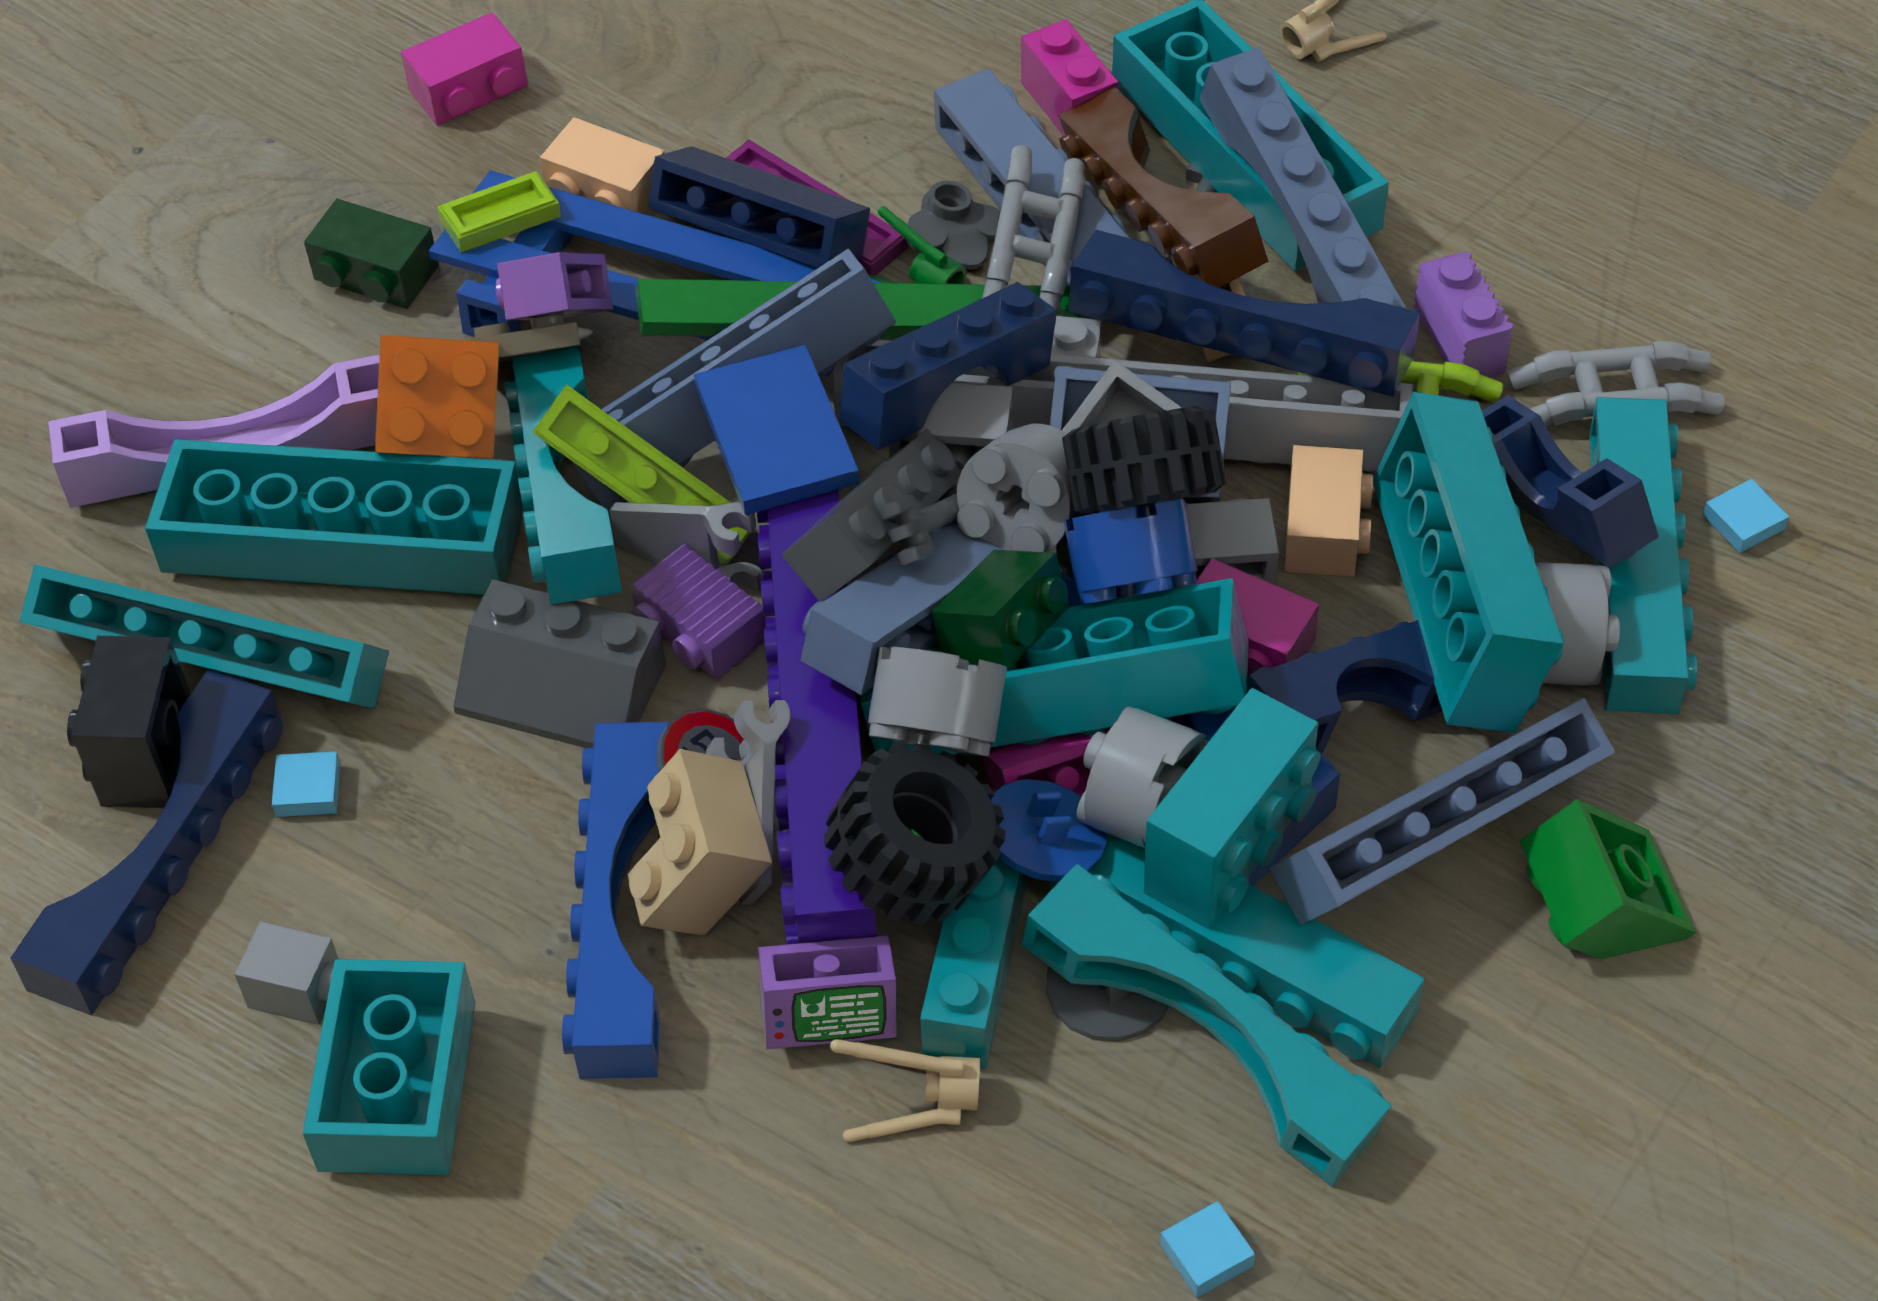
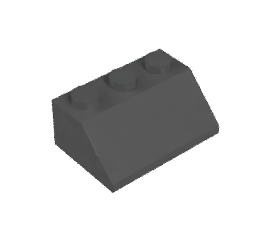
M492 579L468 625L453 706L455 714L583 748H593L595 723H630L640 721L666 666L659 621L577 600L550 605L548 593Z

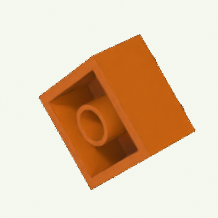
M380 335L375 452L493 459L499 342Z

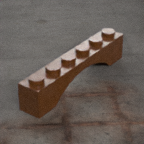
M1115 87L1058 115L1065 133L1064 136L1059 138V142L1068 159H1080L1085 165V175L1094 188L1101 185L1113 207L1117 210L1123 207L1137 231L1142 232L1146 230L1150 234L1157 250L1162 255L1167 253L1172 255L1177 267L1184 273L1211 286L1220 288L1269 262L1255 216L1230 193L1201 192L1179 188L1158 180L1144 170L1150 148L1137 109Z

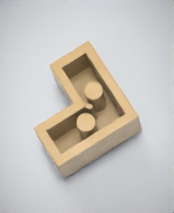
M679 749L647 786L649 802L653 808L660 838L627 875L630 892L634 897L641 926L705 936L772 864V859L743 762Z

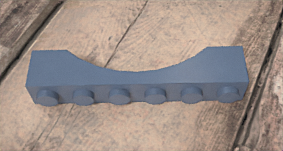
M1260 47L1212 63L1201 92L1200 101L1222 141L1237 151L1252 166L1281 208L1306 263L1318 303H1334L1367 298L1406 308Z

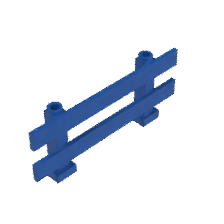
M490 170L473 193L515 179L516 177ZM551 187L548 188L559 202L561 217L521 231L514 242L498 239L461 253L447 231L444 230L429 249V256L432 260L488 276L483 283L466 279L456 293L462 332L474 337V328L500 323H508L510 333L521 331L520 320H506L505 311L497 300L496 281L499 278L497 263L562 252L574 235L730 280L799 281L818 269L751 244ZM607 269L613 310L607 311L639 320L635 293L638 278ZM871 279L873 283H882L880 281ZM693 336V337H697V338H700V339H703V340H709V339L712 338L713 336ZM834 368L830 372L825 374V376H830Z

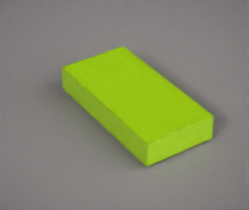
M537 171L437 206L439 221L461 253L561 217L558 200Z

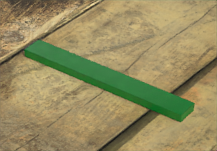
M638 279L635 293L641 335L715 336L798 281ZM873 283L897 321L885 329L881 338L902 337L982 299L985 285ZM1023 285L1038 297L1040 296L1041 285ZM1065 286L1058 316L1081 318V315L1069 312L1070 286Z

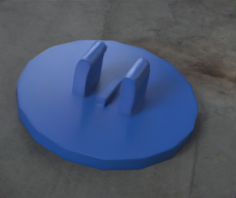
M1029 779L1005 784L994 792L995 795L991 802L994 805L1001 806L1004 820L999 826L1006 830L1005 842L999 849L1001 854L998 858L1013 870L1037 880L1060 882L1076 864H1079L1088 872L1098 865L1107 843L1106 834L1077 820V808L1081 799L1077 793L1049 781Z

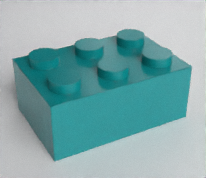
M1251 688L1147 819L1144 893L1207 929L1212 927L1224 910L1229 913L1233 912L1242 901L1248 889L1249 876L1258 865L1267 867L1272 862L1282 844L1284 830L1292 820L1300 823L1306 817L1315 801L1317 790L1311 787L1312 777L1321 758V753L1316 750L1319 722Z
M334 960L303 1128V1136L317 1172L416 1175L450 1174L476 1004L465 962Z

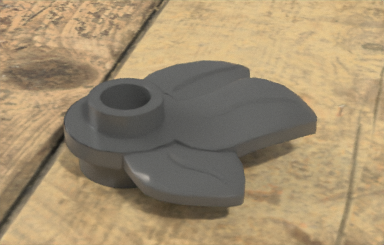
M941 181L934 184L930 191L924 195L921 211L909 218L908 225L928 243L966 267V269H977L986 260L988 251L987 239L995 240L1000 211L993 206L973 202L971 192L964 185L955 181ZM908 241L910 247L916 253H920V251Z

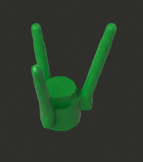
M881 206L878 208L879 216L907 240L908 245L909 241L920 251L909 270V277L914 280V283L964 284L967 274L966 267L928 243L887 207ZM868 274L870 279L882 283H898Z

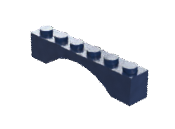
M1100 230L1094 231L1071 265L1069 312L1391 397H1394L1414 359L1420 312L1367 298L1334 303L1303 304L1276 302L1239 295L1211 286L1184 273L1164 259L1147 242Z
M211 669L206 671L177 714L181 735L180 765L171 796L156 824L135 850L108 874L76 894L43 909L10 957L26 991L91 1016L103 998L115 991L120 983L124 966L138 945L144 944L150 938L155 928L156 918L171 895H176L183 888L188 877L189 868L203 846L210 845L215 839L220 828L221 819L234 799L240 798L246 792L251 781L252 772L265 752H270L277 745L282 733L283 724L271 690Z

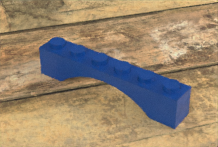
M669 722L595 723L593 748L583 749L584 785H591L590 799H580L578 823L580 836H587L586 851H576L574 863L576 888L583 889L582 904H572L570 916L572 942H579L578 959H568L566 969L567 994L569 998H575L574 1015H564L562 1023L564 1054H574L579 1079L658 1077L661 1020L655 989L635 967L619 939L616 911L621 883L633 854L650 829L656 824L653 808L649 802L647 786L659 773L656 763L657 742Z

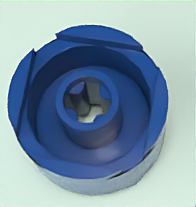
M1185 498L1156 502L1154 505L1127 507L1064 520L1076 592L1079 593L1081 605L1197 584L1195 571H1198Z

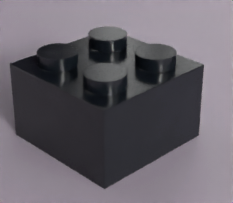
M97 635L91 660H85L81 668L80 685L82 696L78 710L73 709L68 717V742L70 746L76 747L82 761L84 780L91 782L100 806L164 808L171 796L180 765L181 735L177 714L191 695L171 638Z

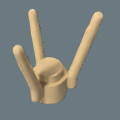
M1317 0L1299 11L1297 15L1283 22L1279 28L1281 40L1293 57L1303 59L1312 54L1318 63L1333 54L1384 41L1387 35L1384 31H1379L1330 43L1329 37L1334 34V25L1326 12L1340 0Z
M839 1039L833 1040L830 1044L831 1050L836 1053L926 1070L925 1102H938V1109L847 1129L843 1132V1139L846 1142L872 1139L936 1124L960 1125L961 1110L977 1111L980 1058L940 1056L939 1058Z

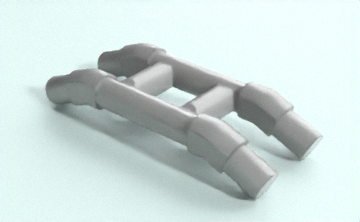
M1019 145L1014 147L1011 152L1005 191L982 298L1008 286L1014 257L1046 264L1039 297L1056 308L1058 316L1067 281L1077 218L1084 191L1085 165L1077 158H1071L1065 162L1058 198L1030 192L1027 189L1031 176L1033 153L1029 147ZM1023 212L1055 220L1051 243L1018 235Z
M1673 341L1651 342L1650 345L1570 352L1569 350L1551 351L1534 357V361L1508 370L1515 391L1539 382L1544 384L1555 379L1569 378L1571 375H1575L1579 392L1564 393L1546 399L1544 404L1529 408L1540 415L1545 426L1552 424L1557 426L1569 421L1583 420V417L1593 416L1596 397L1666 400L1667 412L1683 411L1693 413L1696 411L1711 415H1719L1725 405L1723 394L1702 390L1697 385L1678 382L1664 384V387L1659 386L1655 369L1675 371L1683 369L1705 373L1711 364L1709 352L1689 348L1683 343ZM1630 369L1636 389L1613 392L1603 391L1598 372Z

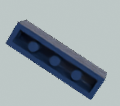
M692 146L655 156L648 208L816 268L821 267L847 249L851 251L858 261L862 260L871 209L867 206Z

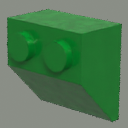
M1576 799L1519 840L1529 863L1526 867L1528 878L1533 886L1543 895L1551 914L1548 920L1549 927L1553 935L1564 947L1575 949L1599 959H1605L1686 940L1696 933L1649 829Z

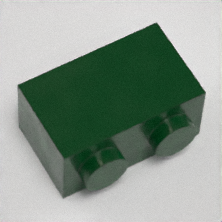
M336 198L304 241L314 280L320 281L329 287H339L368 296L376 302H387L405 309L410 307L439 266V262L430 259L429 249L434 244L431 227Z
M993 550L931 611L942 652L960 656L959 659L969 661V665L978 666L979 660H984L1006 666L1007 670H1009L1070 607L1068 587L1062 578L1056 553Z

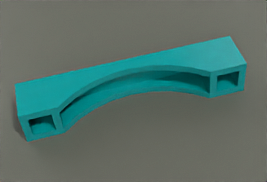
M579 347L514 357L512 362L515 380L504 383L510 412L509 418L534 583L546 581L550 605L622 593L608 509L586 499L569 486L560 474L566 456L532 433L566 384L588 399Z
M1076 864L1028 914L1021 945L1071 984L1103 985L1142 994L1177 1009L1212 1033L1235 1055L1255 1082L1271 1115L1278 1145L1331 1187L1336 1184L1379 1132L1392 1105L1382 1097L1380 1090L1373 1082L1362 1075L1351 1074L1331 1059L1325 1047L1317 1039L1305 1033H1298L1276 1016L1274 1009L1266 1000L1254 993H1245L1224 976L1221 968L1210 957L1202 953H1193L1172 937L1169 928L1159 918L1147 913L1142 914L1125 901L1115 885L1105 877L1092 875L1079 864Z

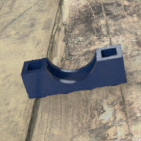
M1016 282L844 363L839 420L876 449L880 450L922 429L933 405L944 390L959 376L973 368L981 366L1009 386L1050 365L1057 309L1019 282Z
M1509 395L1482 411L1486 425L1491 429L1492 442L1499 462L1505 468L1506 481L1516 505L1609 568L1632 557L1638 550L1659 538L1641 479L1608 458L1587 471L1581 472L1556 445L1540 415Z
M1418 620L1410 623L1400 622L1389 630L1367 637H1354L1345 644L1321 652L1311 651L1297 660L1272 668L1268 666L1262 667L1247 678V693L1251 688H1254L1319 722L1316 750L1320 753H1323L1342 712L1340 703L1347 701L1375 702L1391 707L1414 721L1442 712L1434 685V674Z

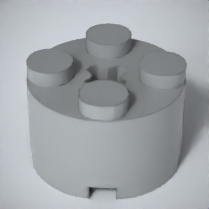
M1033 423L1004 433L974 454L965 464L957 486V503L959 508L957 522L962 532L971 538H981L1004 550L1048 552L1065 539L1064 520L1086 515L1076 512L1074 509L1062 437L1067 433L1045 424Z
M1535 562L1542 583L1548 590L1549 603L1557 626L1564 635L1562 656L1557 664L1551 666L1542 684L1598 685L1602 676V663L1605 651L1614 652L1617 649L1620 637L1619 619L1616 615H1609L1608 597L1611 590L1610 569L1607 566Z
M892 646L891 649L880 647L868 724H871L869 736L892 740V742L899 744L905 743L910 746H915L919 743L948 748L954 752L989 757L990 746L995 744L1007 667L984 660H979L978 666L969 665V661L959 659L960 656L935 651Z
M1126 707L1107 734L1096 732L1088 743L1083 762L1085 768L1091 771L1086 791L1078 804L1077 820L1094 829L1145 848L1147 819L1209 741L1204 740L1206 735L1138 708Z

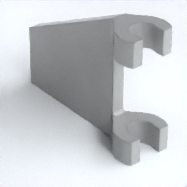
M616 502L610 509L617 548L658 564L680 546L687 544L691 551L695 550L698 556L703 557L707 563H711L715 570L719 569L721 574L727 576L731 583L735 582L738 587L748 586L758 592L761 589V581H763L762 570L756 565L747 562L719 565L717 549L729 555H736L740 549L739 533L728 529L740 527L752 533L756 528L755 513L745 515L740 503H727L716 506Z
M743 700L734 714L735 727L744 739L739 745L741 757L739 761L743 762L772 859L775 750L779 736L789 724L790 709L785 700H775L768 709L770 724H765L758 721L755 717L753 700ZM714 738L707 746L706 754L731 759L725 752L724 738ZM772 864L740 897L741 905H753L772 884Z

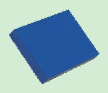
M806 344L694 374L696 391L745 515L860 484L858 467Z

